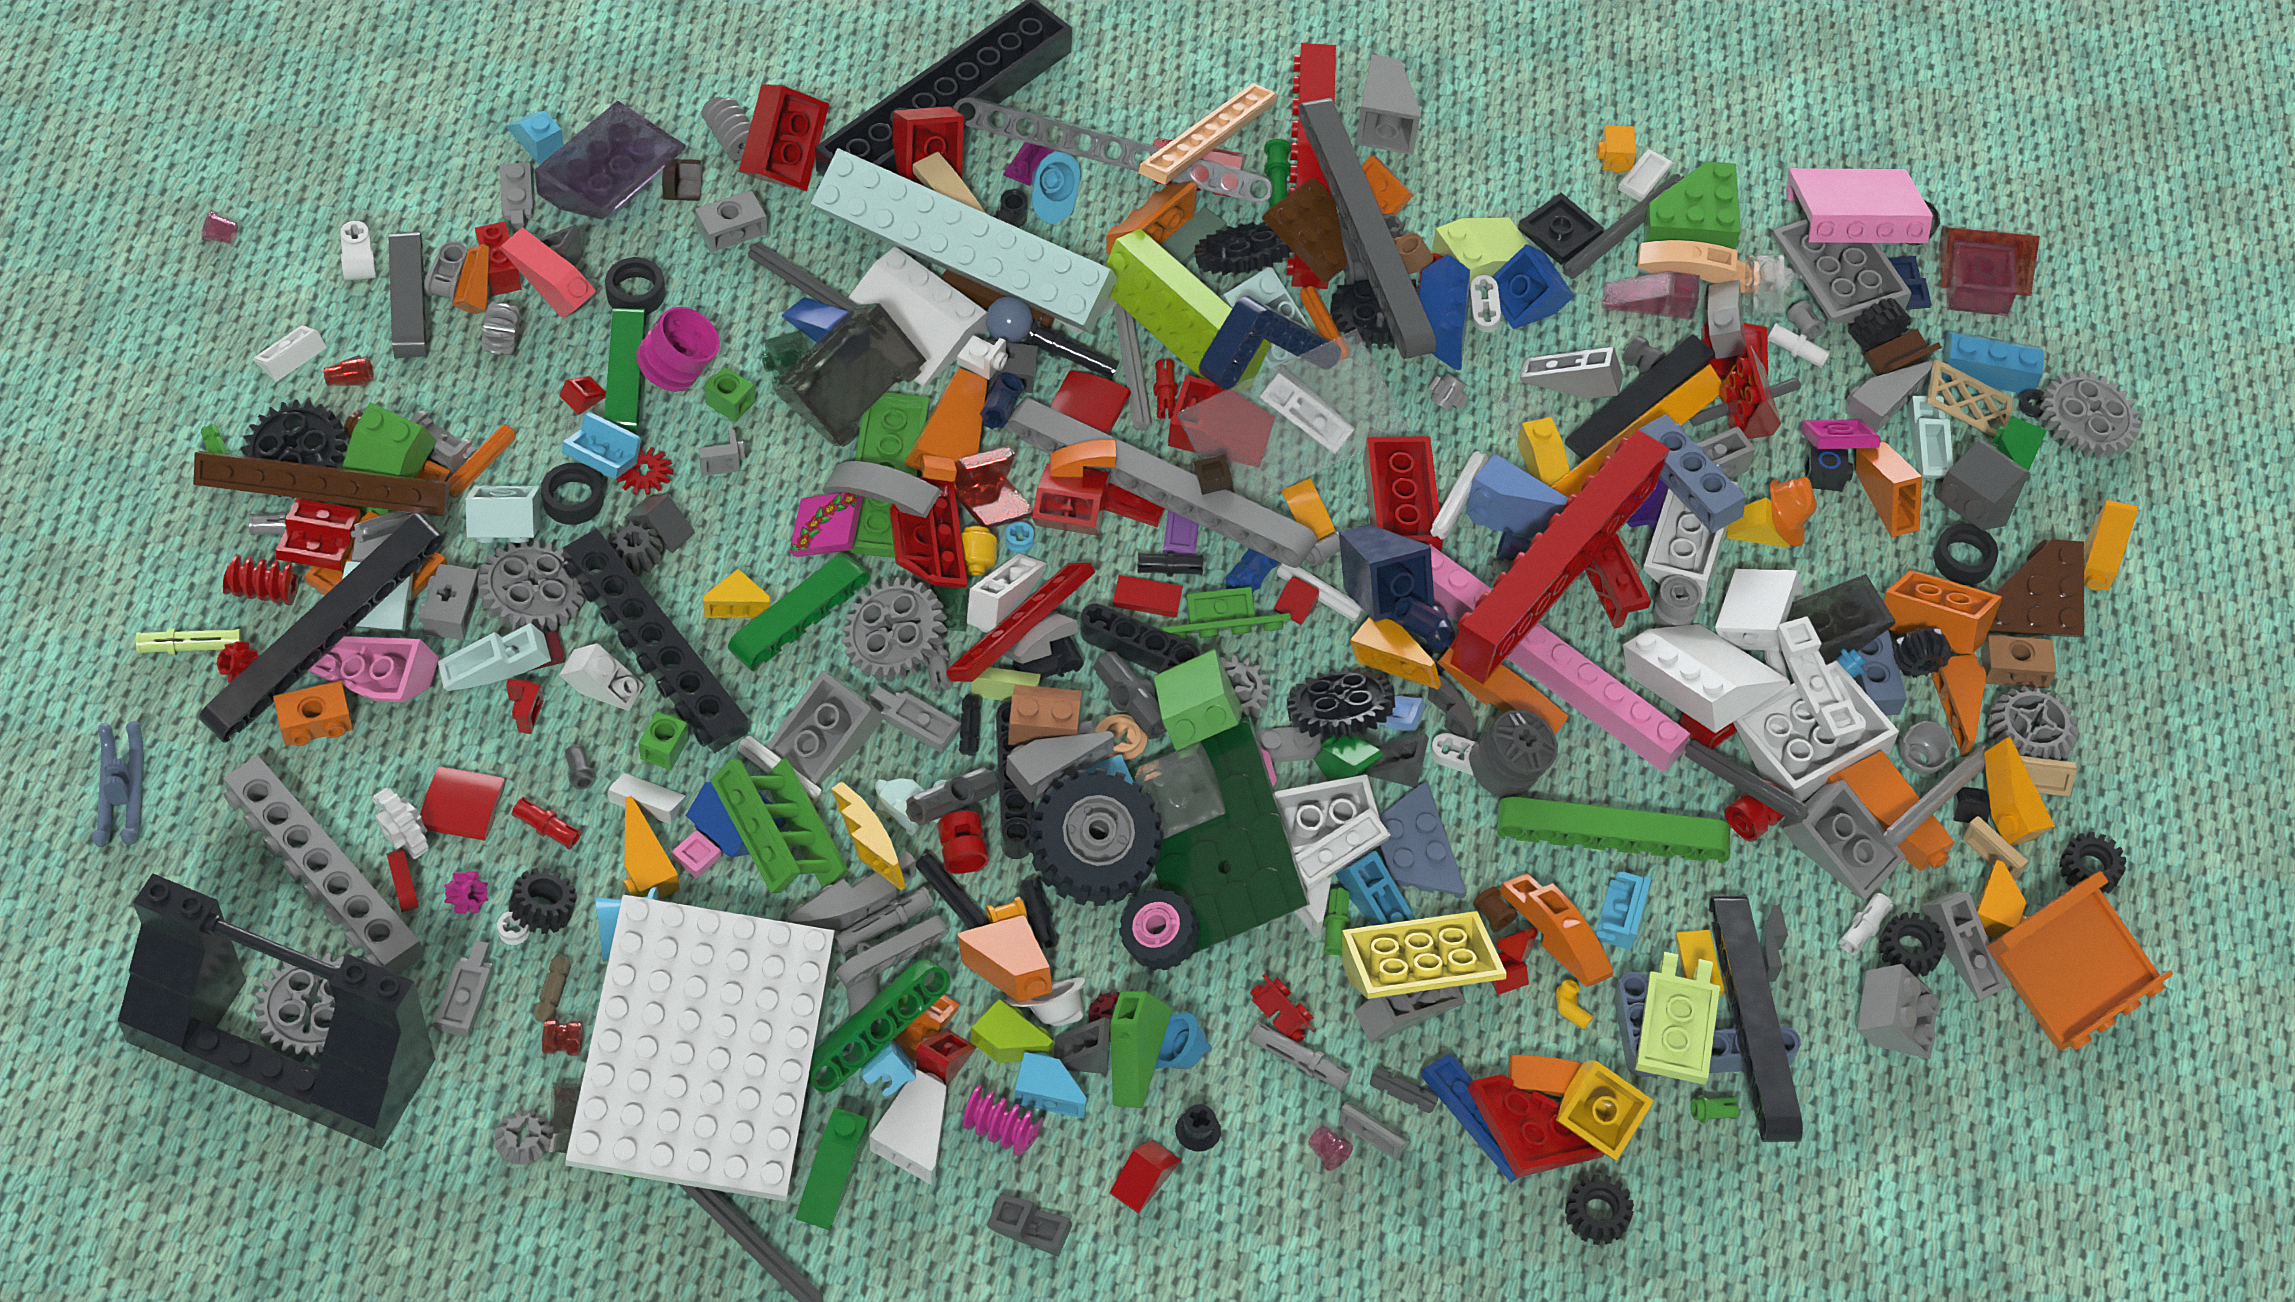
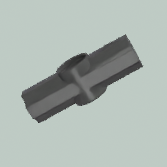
M1116 651L1107 652L1104 656L1098 658L1093 668L1098 677L1110 690V699L1114 708L1118 711H1127L1149 739L1159 738L1163 733L1167 732L1162 721L1159 703L1155 700L1154 687L1147 679H1138Z
M985 766L962 776H954L943 784L909 797L906 800L907 809L905 812L911 822L922 826L995 795L998 792L997 784L999 780L994 771L988 770Z

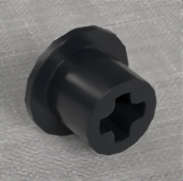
M1196 1104L1189 1107L1177 1120L1175 1133L1179 1143L1186 1149L1201 1152L1213 1148L1219 1142L1221 1126L1211 1108L1203 1104Z

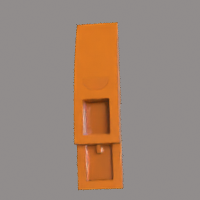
M1528 873L1502 883L1500 895L1544 934L1541 946L1582 984L1590 987L1613 976L1614 971L1594 932L1577 908L1553 883L1542 887Z

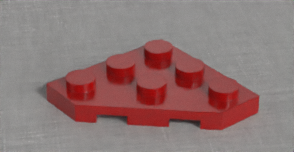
M1502 1074L1473 1080L1467 1088L1516 1178L1602 1158L1605 1155L1556 1121L1559 1103L1536 1091L1529 1094L1513 1086L1514 1080Z

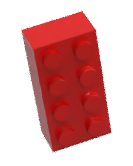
M1430 436L1367 437L1363 465L1370 525L1427 544L1428 546L1431 544L1441 552L1443 539H1440L1438 536L1433 537L1430 532L1433 527L1432 524L1440 512Z

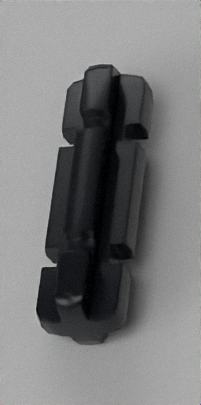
M966 694L962 700L961 710L964 713L961 714L960 738L962 740L959 741V751L962 755L975 756L979 750V739L977 737L980 736L981 712L979 710L982 705V699L979 695Z

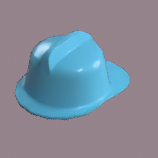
M1056 151L1048 154L1032 174V206L1040 220L1048 224H1056L1071 215L1075 205L1081 172L1078 162L1066 152Z

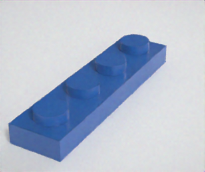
M1451 1053L1425 1067L1421 1074L1425 1082L1438 1095L1510 1183L1517 1180L1518 1178H1516L1467 1089L1473 1081L1470 1075Z

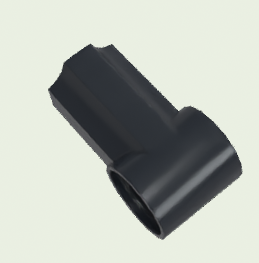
M1018 189L1005 191L1001 195L1000 206L993 217L1017 228L1023 226L1028 218V204L1025 193Z
M1067 636L1050 642L1052 655L1026 663L1013 660V666L1015 671L1041 674L1040 680L1055 674L1059 677H1064V673L1072 670L1078 672L1083 667L1084 661L1072 638Z

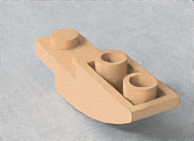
M1682 240L1653 241L1641 243L1639 246L1637 268L1691 286L1695 285L1698 278L1714 284L1739 280L1741 292L1754 297L1760 289V272L1758 267L1737 260L1738 250L1710 243Z

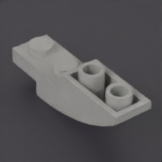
M908 851L897 857L905 883L916 876V860ZM877 872L871 876H863L856 882L853 888L842 879L835 885L830 884L824 887L818 896L807 904L802 903L796 906L787 917L788 923L835 931L843 930L888 907V903L892 900H897V887Z

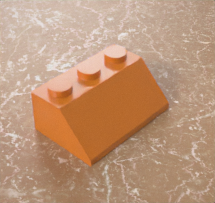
M1193 181L1170 184L1159 193H1153L1142 207L1134 209L1125 221L1118 226H1113L1106 236V253L1110 255L1116 239L1140 228L1159 245L1162 244L1189 219L1194 217L1197 184Z
M1910 569L1886 591L1883 613L1888 629L1896 635L1905 636L1906 632H1914L1917 628L1922 630L1931 626L1933 629H1941L1954 652L1958 654H1973L1985 642L2000 606L2002 596Z

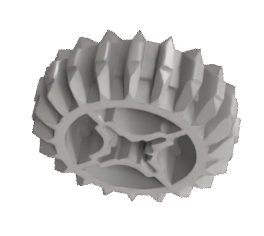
M2024 685L2019 691L2012 688L2008 691L2007 695L2002 694L1996 704L1992 706L1987 721V728L1990 729L1988 739L1995 740V746L2005 738L2011 737L2020 756L2064 761L2076 745V738L2079 734V728L2076 727L2077 717L2070 715L2072 706L2062 705L2063 697L2055 699L2051 697V690L2044 694L2040 692L2038 686L2030 691ZM2033 722H2036L2034 731L2030 732Z

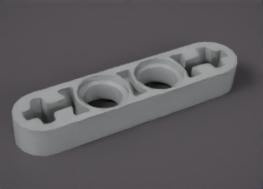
M939 915L934 916L850 958L837 969L836 974L844 986L850 988L929 948L943 939L950 930Z

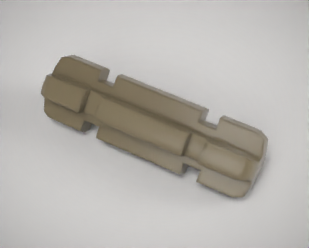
M556 956L551 960L549 966L550 973L546 975L539 996L540 1002L537 1003L534 1011L535 1020L538 1022L550 1024L554 1020L556 1014L555 1007L559 1005L566 984L564 980L565 977H568L571 968L570 961L566 958Z

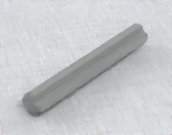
M394 511L354 525L355 530L351 531L352 538L357 537L358 542L363 543L393 533L416 513Z

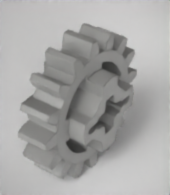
M1233 655L1231 662H1227L1224 657H1220L1242 705L1241 719L1249 717L1250 714L1258 718L1261 708L1266 709L1270 695V686L1267 685L1268 675H1260V665H1256L1253 668L1250 667L1249 658L1240 663L1236 655Z

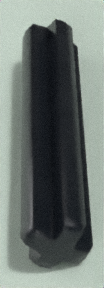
M926 853L921 855L916 861V868L969 930L989 925V920L933 855Z

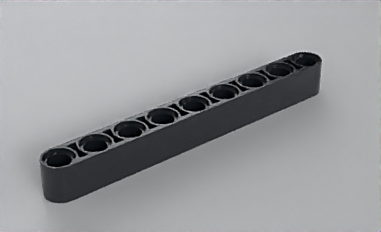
M416 513L408 518L213 698L201 711L199 720L222 742L230 741L229 737L235 732L240 733L274 702L273 696L283 694L434 554L442 545L445 535L421 513Z
M1746 895L1711 896L1709 912H1713L1714 922H1711L1712 932L1761 1141L1800 1142L1803 1134L1801 1111L1748 897Z

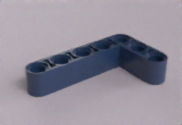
M1244 296L1236 302L1199 364V372L1221 389H1231L1241 378L1264 339L1322 370H1329L1334 367L1340 358L1341 352L1337 345L1317 332L1251 296Z

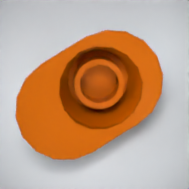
M1801 477L1799 479H1790L1783 483L1777 480L1771 481L1769 489L1775 527L1782 539L1789 545L1794 547L1801 546L1804 543V524L1817 509V501L1810 479Z

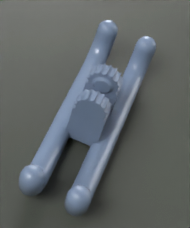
M131 721L126 725L129 739L128 769L121 758H115V740L112 727L108 723H102L98 727L101 742L97 830L92 833V840L98 847H104L110 841L112 805L127 804L126 824L120 833L122 841L126 845H133L139 838L143 738L140 725L136 721Z

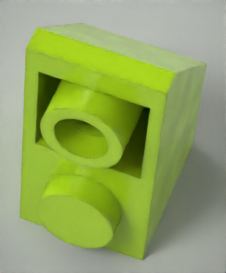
M1000 999L971 1027V1043L997 1063L1022 1062L1024 1052H1044L1052 1056L1053 1040L1048 1031L1039 1025L1035 1027L1025 1019L1023 1013L1016 1006H1008Z

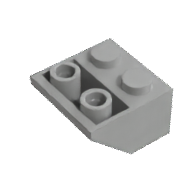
M1903 964L1867 970L1857 1031L1873 1046L1931 1059L1932 1045L1935 1042L1934 1030L1936 1015L1939 1011V998Z

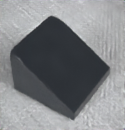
M1962 787L1954 795L1953 820L1970 823L1979 816L1988 823L1991 808L1987 791Z

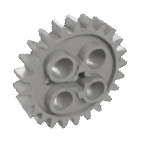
M2082 370L2079 371L2077 376L2069 371L2065 377L2059 375L2055 381L2052 380L2042 395L2041 399L2043 401L2039 406L2044 411L2040 418L2048 421L2045 429L2055 431L2052 436L2053 439L2062 438L2064 440L2062 443L2063 448L2069 444L2073 446V454L2082 450L2085 458L2094 453L2098 460H2101L2104 454L2109 459H2112L2115 453L2122 455L2125 449L2130 448L2140 432L2137 428L2141 421L2136 419L2140 412L2131 409L2135 401L2125 399L2127 391L2118 392L2116 390L2118 387L2117 382L2110 386L2107 384L2106 376L2100 381L2097 380L2095 372L2086 377Z
M538 540L534 541L532 547L528 546L526 542H522L519 548H516L514 544L509 542L507 552L498 547L496 548L495 556L488 555L486 564L481 565L477 587H479L478 598H482V608H490L489 617L500 616V626L508 622L512 623L513 632L519 626L531 623L542 633L545 626L554 631L557 628V622L566 627L568 626L569 617L576 619L578 609H582L585 597L580 588L581 584L576 578H569L562 566L564 561L563 548L553 552L551 551L552 543H548L545 548H540Z
M896 577L893 586H891L884 579L882 589L878 590L876 586L871 585L872 594L870 596L861 592L860 597L863 602L861 604H851L856 612L855 614L845 615V618L851 625L842 627V631L847 635V637L842 639V643L848 647L845 654L850 659L853 658L851 663L857 669L860 668L867 677L872 675L877 681H880L884 675L889 682H892L895 673L903 680L906 679V670L910 669L915 675L918 674L917 665L919 663L925 666L929 665L926 659L928 654L932 656L938 655L933 647L935 644H944V641L938 634L947 631V628L942 623V621L947 619V616L941 610L944 607L943 604L937 599L931 589L928 590L922 582L916 584L911 578H908L904 584L899 577ZM911 607L908 612L904 613L907 608ZM913 636H915V638H914L911 642L908 643V641H909ZM885 645L881 651L877 652L881 646Z
M312 951L310 957L318 960L316 952ZM327 952L320 961L335 967L337 965L341 966L345 957L341 955L333 962L331 953ZM283 962L285 968L283 972L276 969L271 970L274 981H262L266 992L256 993L259 1003L254 1006L255 1014L258 1017L255 1019L259 1030H262L263 1040L270 1041L273 1051L282 1047V1053L286 1057H289L295 1051L298 1062H302L306 1054H310L313 1062H317L319 1053L323 1051L329 1027L320 1028V1026L326 1022H331L336 1005L333 996H330L332 992L329 980ZM320 980H323V982L320 985V989L317 990ZM308 985L305 990L295 991L299 986ZM290 1017H299L294 1022H285ZM311 1022L310 1031H309V1033L305 1034L306 1031H307V1029H308V1027H309V1023Z

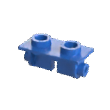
M1249 548L1241 558L1242 563L1246 565L1237 563L1233 570L1225 577V587L1227 589L1251 587L1253 594L1255 590L1260 588L1262 581L1271 569L1277 566L1278 561Z

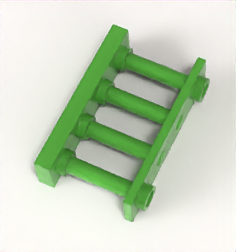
M783 758L766 776H749L740 759H730L710 779L771 893H781L800 874H815L823 889L830 884L834 885L849 870L787 758ZM757 790H769L776 804H764ZM784 817L791 832H779L772 818ZM799 845L807 860L795 861L787 846Z

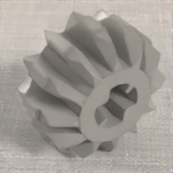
M491 302L488 305L481 339L484 351L500 356L511 355L514 352L520 328V310L517 306L504 302Z

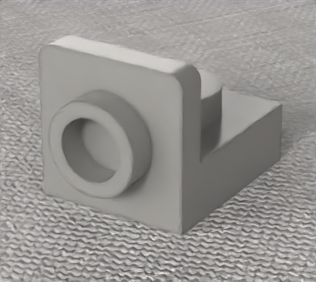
M728 430L729 444L711 445L698 448L702 476L740 471L739 460L745 459L743 440L736 441L735 430Z

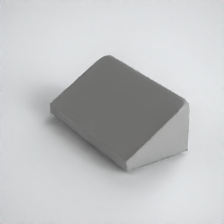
M1345 1103L1342 1106L1338 1121L1340 1125L1393 1159L1399 1160L1410 1145L1411 1140L1352 1103Z

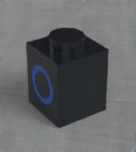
M1810 446L1804 462L1805 477L1810 479L1812 489L1842 492L1846 481L1850 482L1853 476V463L1848 462V450L1817 449L1815 446Z

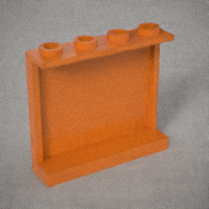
M2101 870L2084 879L1986 946L2051 1042L2060 1051L2070 1046L2075 1051L2092 1040L2089 1035L2091 1032L2097 1029L2101 1033L2117 1022L2114 1018L2115 1015L2122 1012L2125 1016L2142 1005L2138 999L2144 995L2151 998L2166 988L2163 982L2173 975L2171 970L2161 975L2158 973L2099 888L2109 882Z

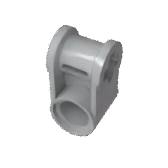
M450 241L440 247L433 266L425 278V296H443L449 298L450 302H453L467 255L466 247L462 243Z

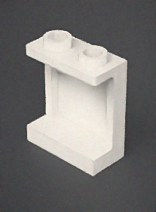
M1735 569L1715 626L1718 636L1739 649L1782 651L1776 628L1779 624L1786 623L1794 597L1803 596L1804 588L1798 571Z

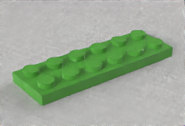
M866 391L855 461L887 466L918 478L919 470L906 466L905 460L927 421L929 397ZM863 496L853 549L840 552L895 558L889 514L892 503Z

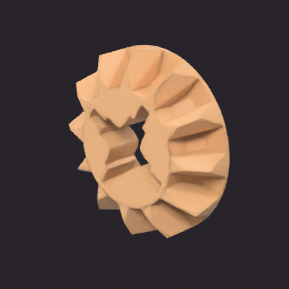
M1117 714L1103 719L1095 729L1096 733L1111 731L1116 737H1120L1127 732V744L1121 742L1119 745L1114 746L1113 754L1105 759L1122 755L1123 760H1131L1133 762L1136 756L1144 753L1148 736L1129 715Z

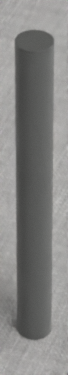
M1793 378L1770 387L1773 397L1776 398L1800 389L1801 384L1798 378ZM1723 403L1698 412L1689 421L1695 427L1729 415L1728 405Z

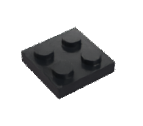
M1561 192L1519 222L1518 230L1557 263L1562 265L1602 234L1604 227Z

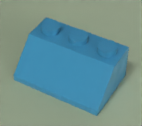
M1946 330L1944 363L1994 389L2023 394L2028 389L2037 388L2043 375L2044 351L2039 347ZM1942 372V379L1953 381L1950 375Z

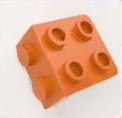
M1371 155L1362 165L1364 174L1382 215L1391 214L1397 216L1414 194L1377 156Z

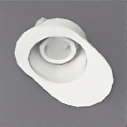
M1072 978L1051 982L1052 993L1022 1002H1017L1009 995H1006L1005 1002L1011 1006H1029L1037 1019L1044 1024L1052 1026L1066 1025L1079 1021L1084 1016L1080 989L1085 985L1086 980L1084 978Z

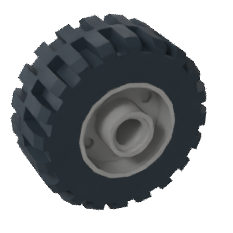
M1096 768L1094 773L1089 774L1087 769L1076 771L1075 775L1071 778L1068 775L1058 780L1055 787H1050L1045 792L1031 821L1028 846L1029 852L1033 853L1032 864L1035 871H1041L1043 874L1042 881L1047 887L1053 885L1058 889L1056 893L1058 896L1065 899L1069 895L1076 898V904L1084 906L1087 901L1094 902L1095 906H1105L1107 901L1113 900L1114 903L1124 900L1127 894L1136 892L1142 883L1147 880L1160 856L1164 832L1160 830L1162 824L1160 812H1155L1153 809L1155 801L1150 794L1145 797L1141 793L1143 786L1136 780L1131 785L1124 780L1126 775L1116 771L1115 776L1107 775V769ZM1091 834L1097 835L1101 840L1091 837Z

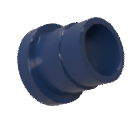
M1506 528L1498 544L1496 559L1514 561L1520 552L1526 553L1529 550L1531 540L1515 535L1512 530Z

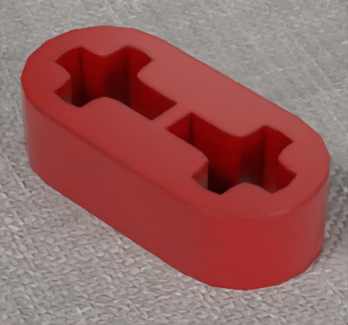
M404 849L386 853L401 912L419 908Z

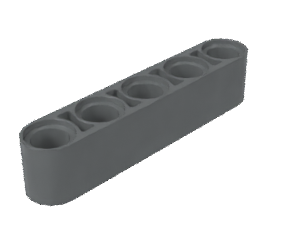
M421 232L390 233L388 239L391 332L394 358L427 356L425 350L427 340L424 325L426 314L423 300L425 294L422 276L424 264L421 251L423 249Z

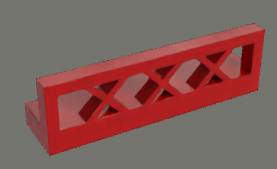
M1616 533L1585 569L1614 629L1623 627L1628 613L1647 609L1651 603V599Z

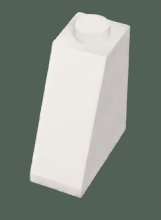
M916 1069V1079L912 1082L907 1081L869 1136L870 1151L932 1185L936 1178L947 1101V1086L944 1085V1082L938 1076L932 1073L925 1074Z

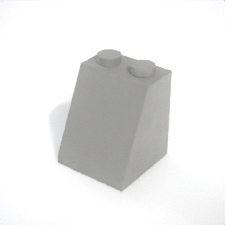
M1372 54L1361 104L1355 145L1413 155L1421 111L1401 59Z

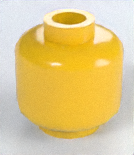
M971 526L964 528V532L961 533L966 574L983 576L985 575V570L991 569L997 564V538L986 527Z

